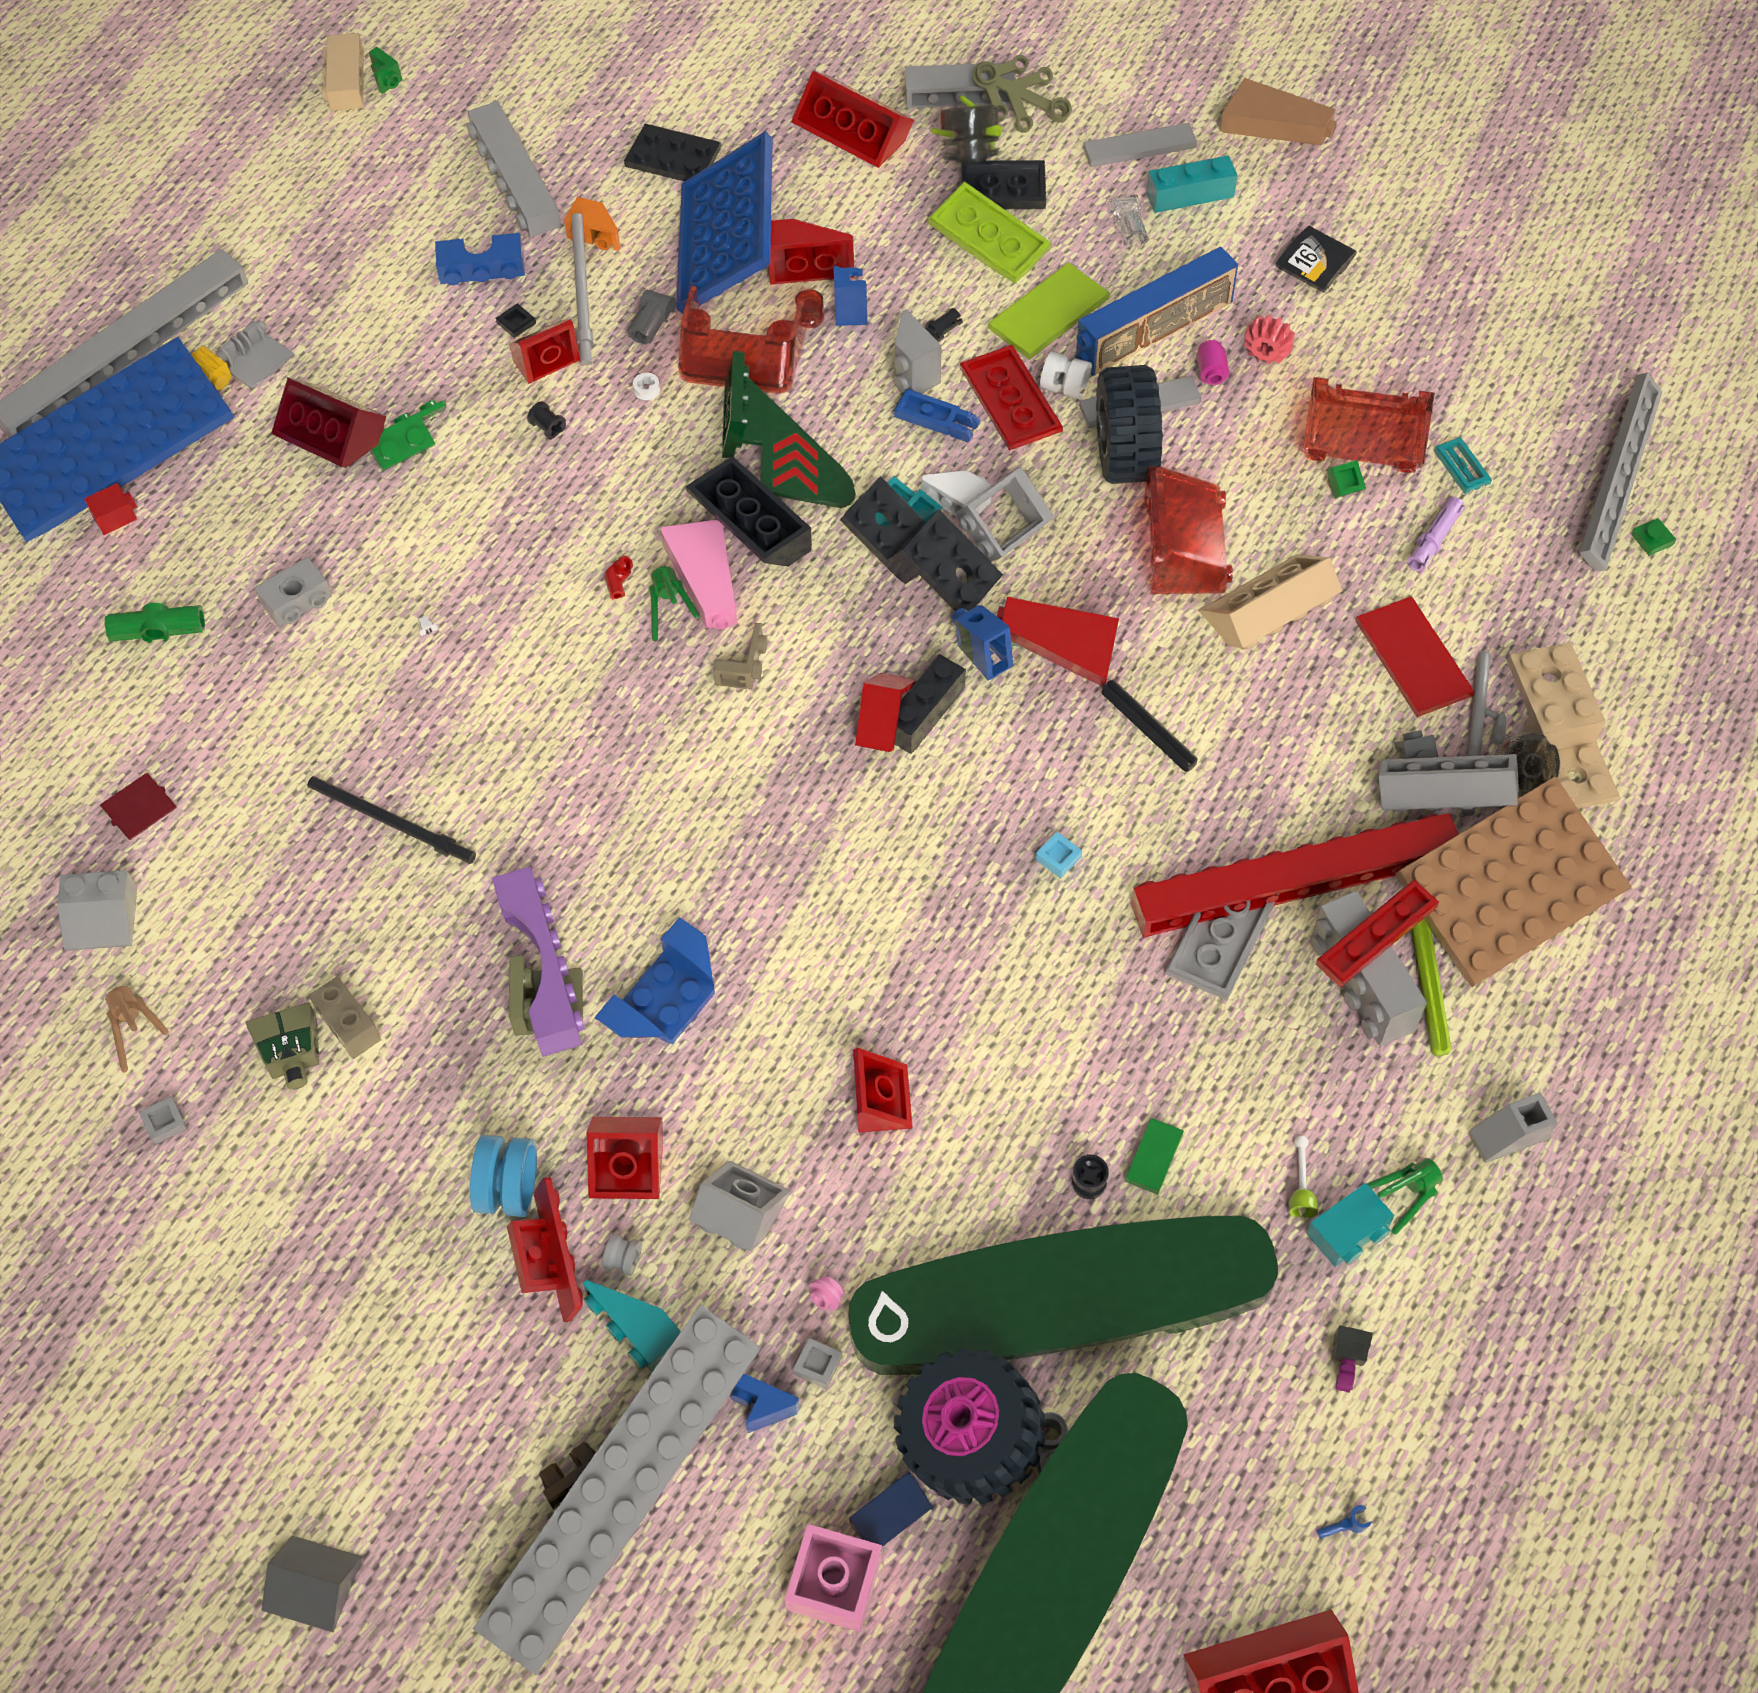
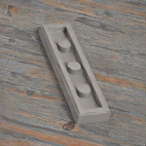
M1190 123L1086 141L1083 144V149L1090 167L1193 149L1197 147V140Z
M1192 376L1157 383L1161 400V412L1201 403V396ZM1097 397L1080 400L1079 407L1088 428L1097 427Z

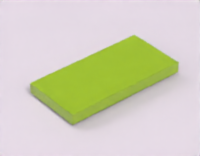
M965 181L928 218L929 225L1015 284L1051 249L1052 242Z
M1068 262L990 321L988 329L1009 345H1013L1018 352L1030 360L1076 325L1079 319L1089 315L1110 298V292Z

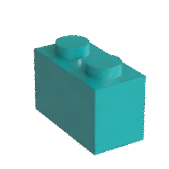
M1364 1183L1310 1223L1307 1235L1334 1267L1343 1261L1349 1265L1364 1252L1362 1247L1370 1241L1376 1245L1390 1234L1391 1230L1389 1227L1395 1215L1368 1184Z

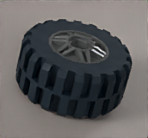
M1147 365L1106 367L1099 372L1096 389L1097 441L1103 477L1111 484L1153 481L1160 474L1163 449L1161 400L1154 369Z

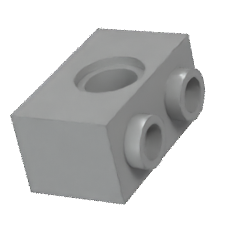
M308 557L254 587L260 604L279 628L285 624L296 622L302 614L312 608L322 607L332 597L327 580Z

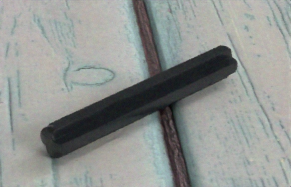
M1110 680L1103 685L1102 695L1184 772L1192 770L1197 765L1198 758L1115 680Z

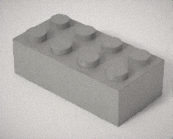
M1357 891L1320 906L1311 937V944L1317 955L1324 954L1371 915ZM1392 946L1342 986L1345 990L1344 997L1347 1005L1352 1011H1358L1363 1019L1361 1023L1366 1036L1369 1039L1374 1038L1379 1047L1415 1032L1427 1004Z

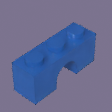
M520 233L492 235L491 247L486 252L480 254L468 252L465 248L464 239L435 241L436 268L440 284L458 285L460 282H486L489 279H514L517 276H525L524 250Z

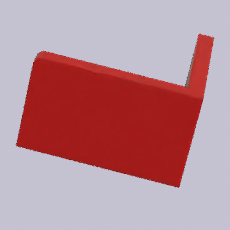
M879 673L863 683L855 746L885 752L894 750L901 695L913 687L916 679Z

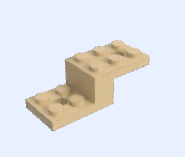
M1571 642L1509 654L1507 663L1529 712L1522 735L1542 782L1545 783L1556 776L1578 809L1618 801L1620 795L1596 742L1606 720ZM1542 674H1553L1558 681L1550 682L1544 679ZM1578 772L1584 777L1585 781L1575 783L1568 778L1567 774Z

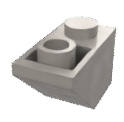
M1540 1092L1506 1105L1470 1129L1469 1135L1482 1159L1487 1163L1548 1140L1558 1122Z

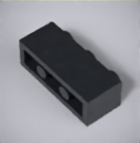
M940 654L936 657L900 702L895 738L896 746L912 755L964 691L966 681L965 668Z

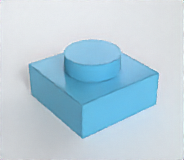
M1056 832L1036 852L1035 860L1061 879L1082 857V850Z

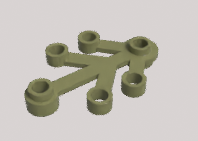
M1017 55L1013 60L996 66L988 61L978 63L972 71V80L977 87L985 89L992 106L990 115L996 119V122L1004 121L1009 112L1008 107L1002 103L997 88L1005 91L1017 119L1015 128L1018 132H1029V129L1033 126V120L1027 115L1022 100L1048 112L1049 117L1055 122H1064L1070 116L1072 106L1066 98L1059 97L1051 101L1026 89L1037 84L1047 86L1053 78V72L1050 68L1041 67L1035 73L1010 81L1001 76L1011 72L1015 74L1024 73L1029 64L1025 56ZM1016 61L1022 62L1024 67H1023V68L1017 67L1016 64H1015V62H1016ZM981 73H986L989 76V80L983 79ZM1040 73H1045L1048 76V80H1043L1040 77ZM995 109H1001L1004 115H997ZM1054 109H1060L1062 116L1057 115ZM1020 121L1027 122L1028 128L1022 127Z

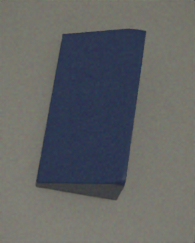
M908 1472L849 1518V1524L860 1539L882 1545L883 1547L931 1510L933 1506L914 1477Z

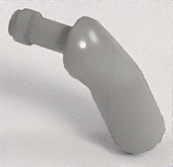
M1486 708L1485 715L1497 720L1492 730V741L1497 745H1501L1505 741L1506 715L1503 712L1498 714L1492 711V709Z

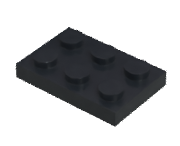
M645 123L627 154L624 164L628 168L686 181L714 163L721 150V142Z
M1045 160L962 161V183L965 181L1003 209H1046Z

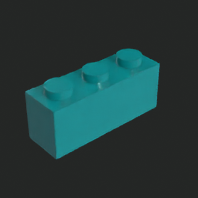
M1229 155L1150 170L1148 172L1146 194L1154 213L1233 198L1235 196L1238 174Z

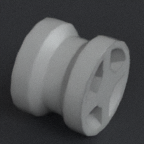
M613 1233L604 1251L603 1268L608 1270L618 1268L622 1270L623 1274L632 1276L641 1255L642 1241L636 1239L626 1241L623 1240L621 1235Z

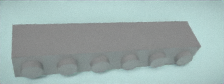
M499 101L469 110L470 123L466 124L469 136L472 140L477 139L476 146L481 158L487 157L485 161L491 176L496 174L495 180L500 193L506 192L505 199L509 210L517 212L515 217L520 230L526 229L531 238L561 227L558 207Z

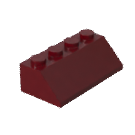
M287 377L271 434L340 467L347 468L378 445L387 416L316 384Z

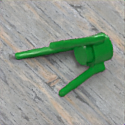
M667 566L659 567L651 574L653 585L649 588L651 596L653 641L658 640L659 596L662 599H670L672 604H676V594L678 592L694 618H699L700 616L686 593L682 581L677 580L673 568Z
M1424 1158L1417 1164L1411 1163L1401 1170L1367 1183L1373 1189L1398 1180L1379 1191L1377 1194L1379 1198H1384L1406 1185L1413 1193H1422L1393 1227L1392 1233L1395 1235L1407 1225L1428 1199L1437 1194L1435 1186L1443 1181L1440 1168L1430 1158Z

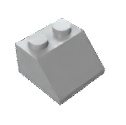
M906 309L902 311L895 341L894 363L896 377H894V382L902 393L906 389H910L922 394L941 383V345Z
M127 870L60 875L57 906L65 951L132 946L138 888Z
M729 1161L701 1183L689 1220L698 1224L705 1232L716 1233L728 1239L737 1248L752 1251L764 1240L789 1197L791 1190Z

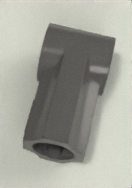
M648 289L645 290L640 299L639 311L627 329L628 337L644 345L651 343L662 323H668V316L671 312L674 313L676 307L675 298Z

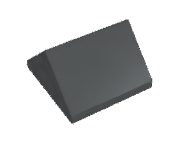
M291 1536L267 1564L261 1610L334 1633L363 1557Z

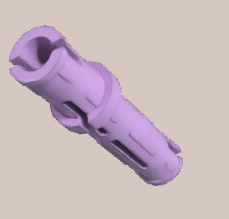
M1452 496L1446 500L1443 508L1437 514L1428 530L1417 539V546L1406 561L1409 563V568L1416 572H1422L1431 557L1440 551L1443 539L1465 509L1464 502L1461 499Z

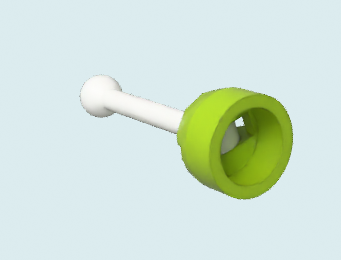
M1300 1135L1294 1141L1295 1146L1298 1148L1299 1189L1290 1197L1289 1214L1293 1217H1301L1298 1208L1307 1207L1303 1217L1312 1218L1318 1214V1201L1316 1195L1306 1187L1305 1148H1307L1309 1141L1307 1137Z

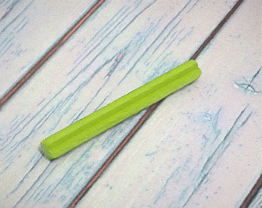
M1423 919L1411 929L1421 993L1427 1002L1424 1011L1431 1053L1435 1056H1444L1450 1053L1452 1047L1432 930L1426 920Z

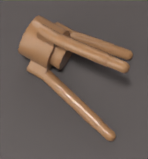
M120 986L108 992L105 1001L110 1009L106 1015L111 1022L121 1071L126 1073L128 1066L119 1020L127 1022L130 1029L135 1032L138 1027L134 1018L138 1015V1010H140L163 1035H167L169 1031L146 1006L141 996L135 997L130 987Z

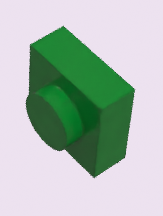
M1358 460L1333 466L1326 470L1335 499L1366 489Z
M1659 518L1634 528L1631 533L1648 556L1673 546L1677 540Z

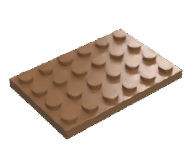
M1556 776L1520 797L1516 806H1505L1395 874L1403 887L1415 879L1439 901L1438 907L1424 919L1471 987L1632 887Z

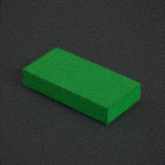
M1151 1118L1127 1173L1125 1182L1158 1195L1184 1130Z

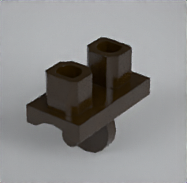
M583 1442L569 1453L577 1468L568 1475L564 1476L557 1463L549 1465L539 1473L545 1488L543 1493L553 1510L560 1505L596 1454L586 1442Z

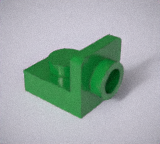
M376 46L369 51L372 62L371 69L374 73L378 90L383 94L389 89L396 88L403 79L398 62Z

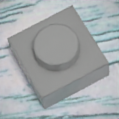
M172 1096L139 1111L148 1134L155 1145L188 1129Z
M808 1338L793 1368V1375L827 1390L843 1357L842 1352Z

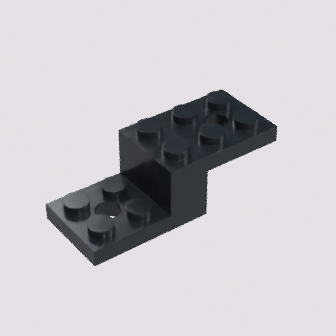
M881 476L866 489L839 519L901 582L907 584L920 575L954 611L960 608L969 611L976 607L1003 576L995 565L940 509L922 519ZM876 513H882L887 518L886 527L877 523ZM957 568H962L966 572V582L958 579L956 575Z

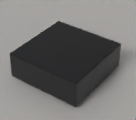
M518 303L495 318L496 323L514 339L536 324V318Z

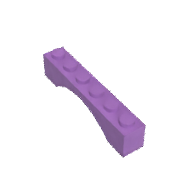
M531 866L492 877L505 922L525 934L541 953V982L536 998L528 1012L542 1057L582 1045L579 1032L585 1030L580 1011L573 1012L571 1004L576 1003L577 999L572 983L565 984L563 977L568 976L569 971L564 955L557 957L556 950L562 947L556 929L550 930L548 926L549 923L554 922L549 903L542 904L541 901L542 897L547 896L541 877L534 878Z

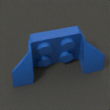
M680 917L661 938L662 954L622 1000L613 995L595 1016L596 1020L621 1038L658 1037L667 1043L674 1044L715 994L706 936Z

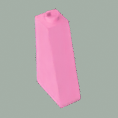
M718 520L661 527L664 549L706 628L714 627L715 629L722 630L730 627V625L737 624L723 524Z

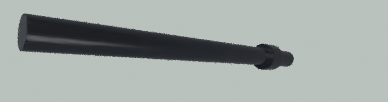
M312 776L308 781V788L434 847V851L446 857L448 855L454 856L468 864H472L476 858V852L457 844L456 840L448 835H438L315 776Z

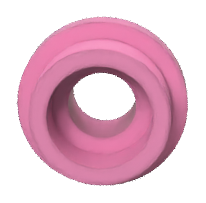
M822 1276L820 1279L813 1280L809 1285L811 1301L818 1308L834 1311L841 1305V1298L844 1293L841 1286L834 1279Z

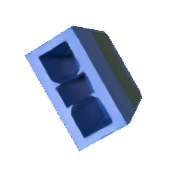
M978 605L969 611L960 608L953 613L951 622L956 626L958 647L988 681L1014 666L1010 627L983 605ZM994 653L1001 660L996 664H994L995 662L991 659V655Z

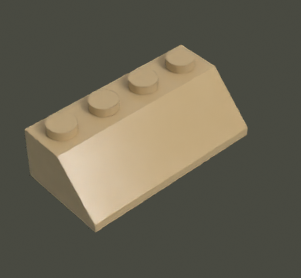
M1296 554L1198 611L1229 646L1245 650L1257 645L1258 639L1263 636L1283 630V625L1289 621H1297L1306 617L1310 609L1329 604L1333 601V596L1342 592V588L1330 557Z

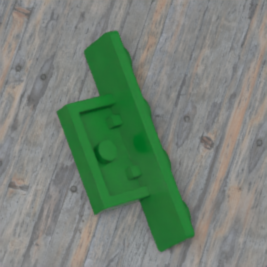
M431 400L419 407L420 412L412 416L409 413L402 414L393 420V425L383 429L378 445L370 450L382 472L435 446V442L423 421L445 411L447 405L444 400L438 403L435 400Z

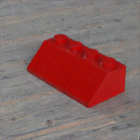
M812 70L791 122L879 168L906 141L914 119L829 75Z
M1332 1610L1183 1654L1192 1693H1359L1349 1635Z

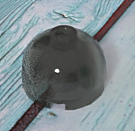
M1521 732L1508 736L1497 746L1493 754H1516L1519 797L1524 796L1556 776L1558 778L1561 762L1558 749L1555 745L1550 744L1546 739L1548 737L1543 734Z

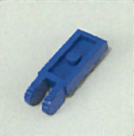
M910 389L905 390L894 409V417L945 435H950L965 442H970L973 437V432L967 427L976 429L981 422L976 414L974 415L962 410L959 406Z

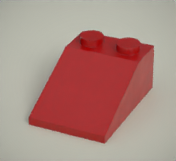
M797 219L771 220L770 265H768L770 285L834 279L833 266L854 268L853 235Z

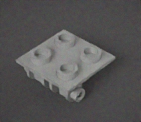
M260 320L256 322L251 321L243 329L244 333L242 331L237 332V338L232 336L226 344L217 348L218 352L216 353L219 358L227 363L231 375L250 389H254L295 355L263 332L266 327Z

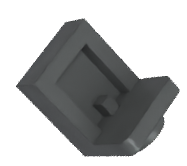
M1422 730L1402 734L1403 740L1394 742L1395 749H1401L1402 759L1439 757L1434 735L1423 736Z

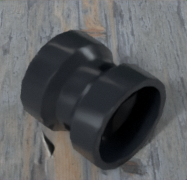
M1087 1154L1081 1156L1073 1167L1072 1187L1074 1192L1084 1199L1100 1197L1107 1187L1109 1175L1107 1163L1097 1155Z

